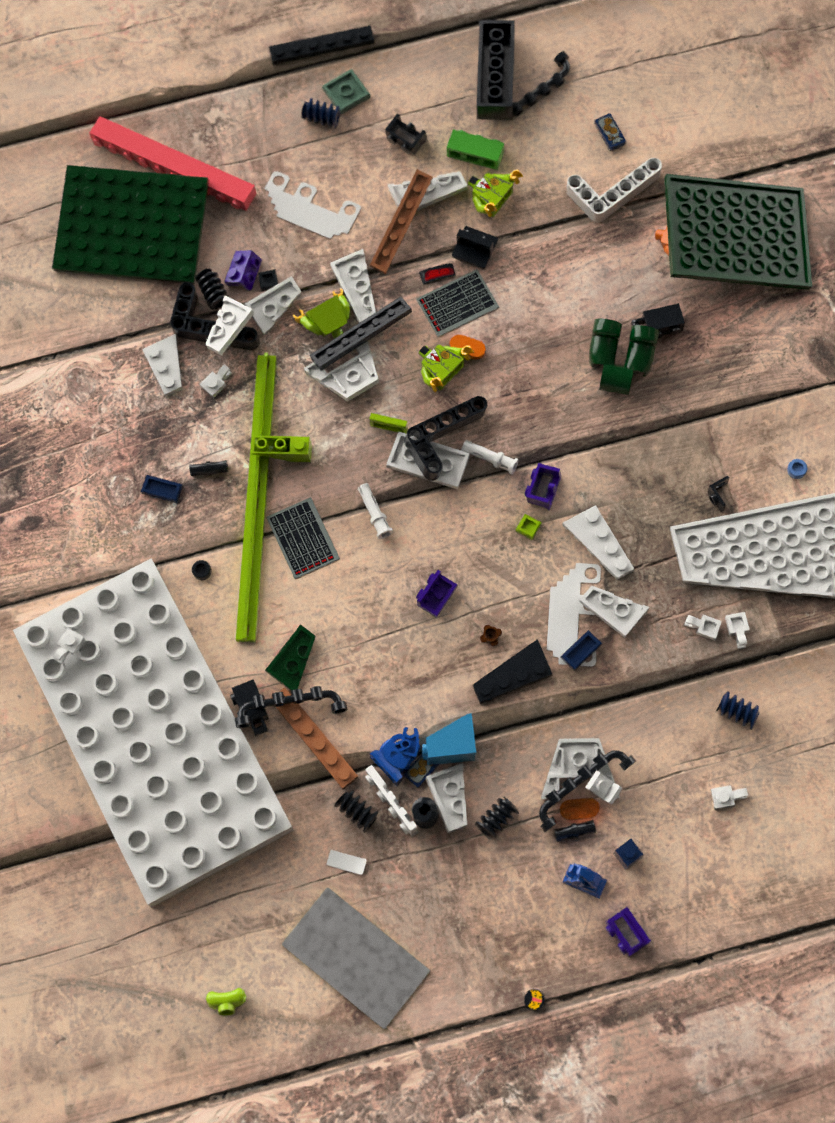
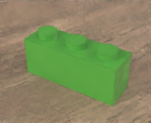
M453 129L446 147L447 157L498 170L504 154V143L497 139L491 140L481 135H473L463 130Z

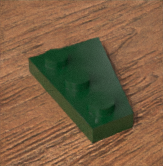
M300 624L265 669V672L290 691L298 689L316 636Z

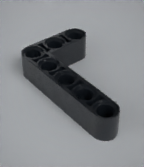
M185 282L180 285L170 320L173 333L179 338L207 342L212 326L217 321L193 317L198 295L194 285L190 282ZM183 308H188L186 311L181 312ZM180 324L183 325L181 328H176ZM244 326L229 346L255 350L260 345L258 333L254 328ZM195 328H201L199 331H194ZM249 337H254L251 341L247 340Z
M473 397L408 429L404 440L405 446L427 480L434 481L438 479L443 468V464L430 442L482 418L488 406V402L484 397ZM459 413H463L466 417H461ZM442 421H447L450 424L446 425ZM426 429H432L434 432H428ZM415 436L418 440H412L410 437ZM419 452H425L427 456H423ZM429 467H434L437 471H431Z

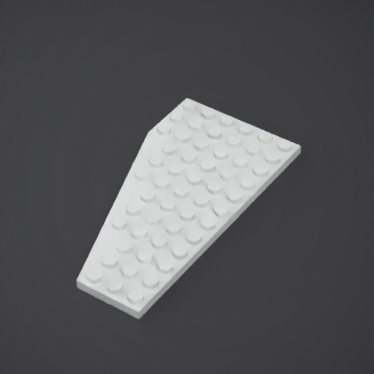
M835 493L670 527L683 583L835 599Z

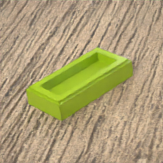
M374 413L370 414V426L407 433V421Z

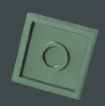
M352 69L322 86L323 91L335 107L340 106L341 114L371 98L370 93Z

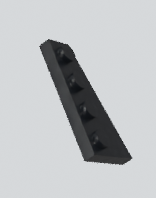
M538 639L473 684V689L480 704L552 676V671Z

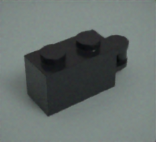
M678 303L643 311L642 318L632 320L631 325H644L659 330L658 338H661L667 334H679L683 331L685 322Z
M254 679L232 687L234 694L230 696L234 706L238 705L240 709L244 703L253 701V696L260 694ZM266 709L248 710L246 716L251 718V727L255 736L268 732L265 720H268L269 717ZM262 722L261 726L255 728V724Z

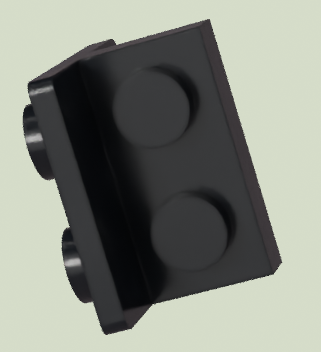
M465 226L464 230L459 229L457 233V244L452 253V258L485 269L496 247L498 237Z

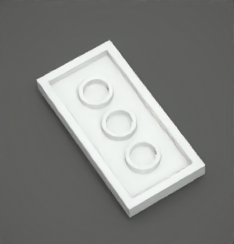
M398 432L386 467L427 480L405 446L406 434ZM415 436L410 437L412 440H418ZM430 442L443 464L439 478L432 482L458 489L470 453ZM419 452L421 455L427 456L425 452ZM429 467L431 471H437L434 467Z

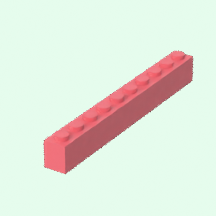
M99 116L89 132L92 142L96 146H103L113 154L118 153L129 161L134 160L138 162L142 167L154 169L156 173L208 178L207 195L216 197L220 202H227L236 209L247 211L256 196L255 185Z

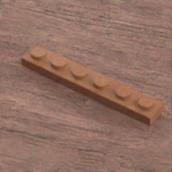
M416 169L370 263V267L384 274L387 273L433 179L432 176Z
M285 687L279 691L283 692L284 696L291 695ZM290 703L276 707L343 790L358 778V775L299 704Z

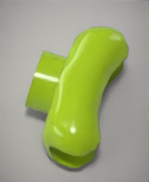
M241 988L226 993L211 991L206 995L208 1006L211 1009H217L218 1014L221 1016L233 1015L235 1008L242 1006L246 1000V994Z

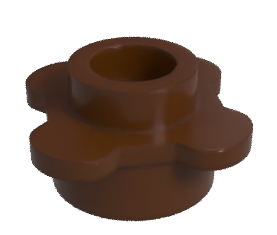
M490 625L484 626V632L480 636V641L482 643L487 642L493 647L497 646L498 638L502 635L501 629H496Z

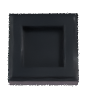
M276 269L258 273L261 291H267L278 284Z

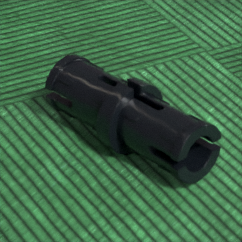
M227 460L190 464V475L207 474L211 476L214 473L228 472Z
M591 820L579 824L571 823V826L554 829L557 842L571 838L579 839V836L596 833L594 821Z

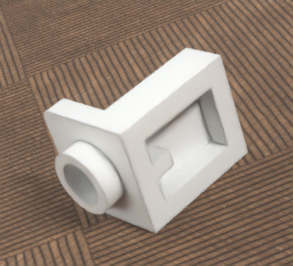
M598 771L594 773L586 786L588 790L609 804H613L622 790L621 786L612 782Z

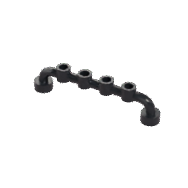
M565 51L560 52L554 58V62L559 67L563 66V70L559 73L556 72L548 81L540 83L535 90L526 93L521 100L513 103V114L515 117H518L524 109L522 107L526 104L529 107L535 105L537 102L536 97L540 94L543 97L549 95L551 92L550 87L555 85L558 88L565 82L564 77L570 71L569 56Z
M321 686L310 688V693H303L302 689H295L291 691L290 696H284L283 692H275L270 699H265L264 695H256L252 697L253 701L244 703L238 711V717L235 718L236 728H246L252 725L250 716H246V712L250 709L260 710L270 706L280 707L290 703L300 704L304 701H319L323 698H331L334 701L331 704L332 713L334 714L343 713L348 708L346 701H342L336 692L332 690L322 691Z
M619 750L610 751L605 755L601 752L592 759L595 762L589 768L585 765L577 771L579 776L573 780L569 777L561 784L563 786L561 790L556 792L554 789L546 795L547 800L541 805L539 810V817L543 823L540 827L543 831H548L558 823L553 816L550 819L547 816L549 808L612 759H620L622 761L619 764L620 767L626 770L636 762L632 755L628 757Z

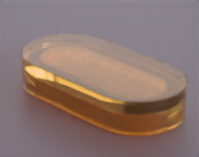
M594 798L569 799L561 804L560 815L569 821L592 819L598 815L600 806Z

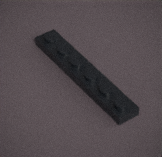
M371 25L269 46L272 65L375 44Z
M400 296L310 354V358L322 371L412 313V309Z

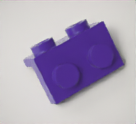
M252 250L235 251L224 283L228 286H243L246 290L251 291L262 259Z
M439 570L429 576L427 580L428 585L425 589H421L416 596L417 606L436 618L458 587L456 583L441 575Z

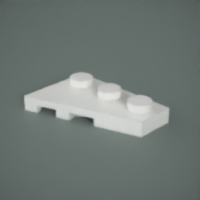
M463 763L426 776V781L447 833L466 827L467 815Z

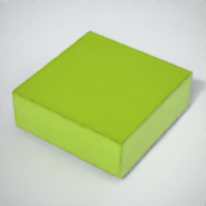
M524 514L516 528V532L533 540L542 522Z

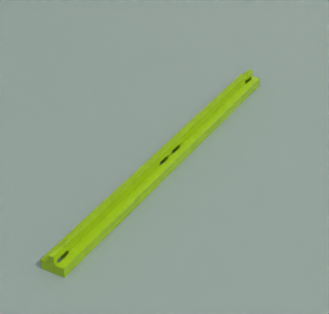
M268 353L258 355L236 627L237 642H256L269 457L252 454L253 436H271L277 358L276 356L268 355Z

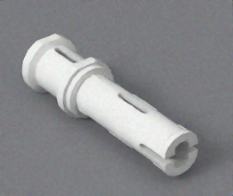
M468 440L462 446V451L492 463L495 468L500 467L507 470L511 475L517 468L519 459L507 457L503 452H493Z
M362 484L358 487V491L371 516L370 522L375 526L378 539H384L393 533V529L389 527L386 521L387 516L381 512L369 484Z

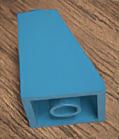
M472 713L466 714L426 738V744H422L423 760H427L428 765L475 761L476 746Z

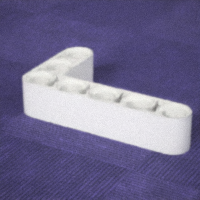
M657 158L648 159L601 196L582 177L572 175L567 180L566 192L592 221L599 223L654 183L660 177L662 163Z

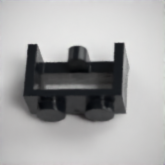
M398 113L385 129L387 140L394 145L398 143L401 145V149L408 154L410 152L416 154L422 144L428 140L426 131L422 130L419 133L411 122L408 125L402 122Z

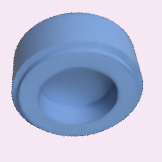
M794 459L789 463L787 472L790 477L800 479L805 476L807 465L801 459Z

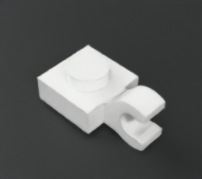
M224 364L217 374L212 371L200 383V386L214 398L227 386L224 380L232 374L229 371L230 368Z
M745 612L726 615L725 620L729 636H736L738 649L746 648L747 640L745 633L749 632V626Z
M688 615L684 625L690 628H697V635L715 641L722 621L703 615L701 619Z
M67 628L57 642V645L61 648L53 655L55 661L62 664L69 653L75 655L85 641V638Z
M730 785L711 789L715 810L735 806L734 800L745 799L748 796L747 788L732 791Z

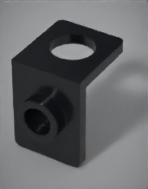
M729 476L711 484L708 489L711 503L714 506L716 505L720 512L724 511L726 505L716 490L728 484Z

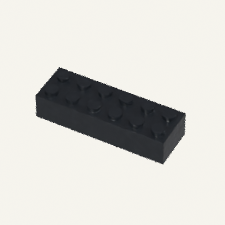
M480 20L477 120H512L515 20Z

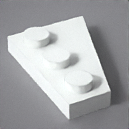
M291 276L245 303V306L253 310L254 315L252 318L264 336L298 298L301 290Z
M224 296V304L222 309L218 311L217 322L212 326L205 344L208 349L221 356L254 315L251 308L227 296Z
M176 334L142 349L165 397L183 390Z
M591 586L579 600L582 605L624 638L649 609L648 606L636 604L632 600L615 596L613 593L595 586Z

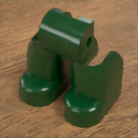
M595 319L589 349V364L591 367H594V364L604 365L599 390L629 395L633 371L643 372V377H646L651 370L659 330L644 325H633L630 331L626 359L622 366L615 364L622 324L610 319Z

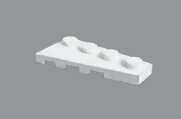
M461 172L437 175L436 178H433L418 210L467 190L468 185ZM404 181L403 184L394 185V183L388 184V189L397 207L410 181Z
M363 249L331 262L330 266L358 322L360 323L376 313Z
M596 505L562 523L617 580L634 571V567Z
M371 765L365 769L367 776H365L366 780L371 786L375 785L379 790L377 795L381 801H387L390 806L388 810L393 818L398 817L402 822L399 826L406 835L409 833L411 837L419 833L417 825L414 821H410L408 813L403 807H400L397 798L387 789L386 783L375 768Z

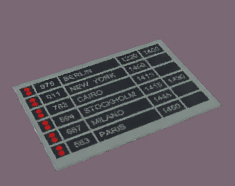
M478 269L416 298L437 337L499 308Z
M311 497L266 517L294 579L340 559Z

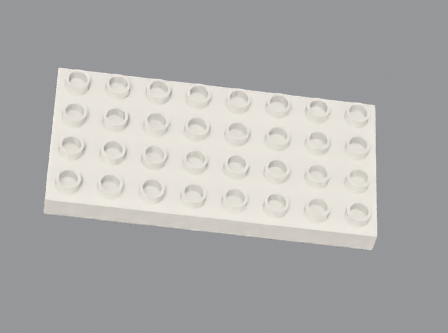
M152 558L13 630L147 905L150 907L158 905L294 831L241 728H236L235 716ZM69 628L83 636L85 641L75 655L69 653L64 662L60 664L55 661L53 655L61 648L57 645V642L66 629Z

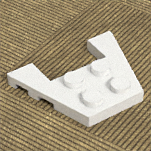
M368 341L356 348V351L359 353L357 356L329 373L325 369L320 371L314 362L304 368L308 376L347 402L379 383Z
M599 738L559 739L541 799H547L545 796L554 789L556 792L559 791V778H576L579 776L577 771L583 766L587 765L589 768L595 763L592 759L601 752L605 755ZM607 763L598 772L614 782Z

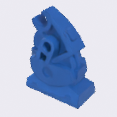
M404 727L403 734L392 736L382 744L380 750H374L370 753V758L396 786L403 780L401 774L410 768L411 762L416 760L419 753L420 745L417 728H414L413 735H408V727Z
M574 863L569 865L562 883L600 899L607 880L592 871V869Z

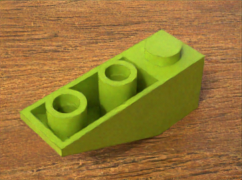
M253 436L252 454L290 462H311L312 443L310 437Z

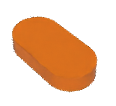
M455 335L451 338L450 347L463 348L468 345L475 352L474 354H469L471 359L478 360L484 357L486 347L482 341L464 335Z

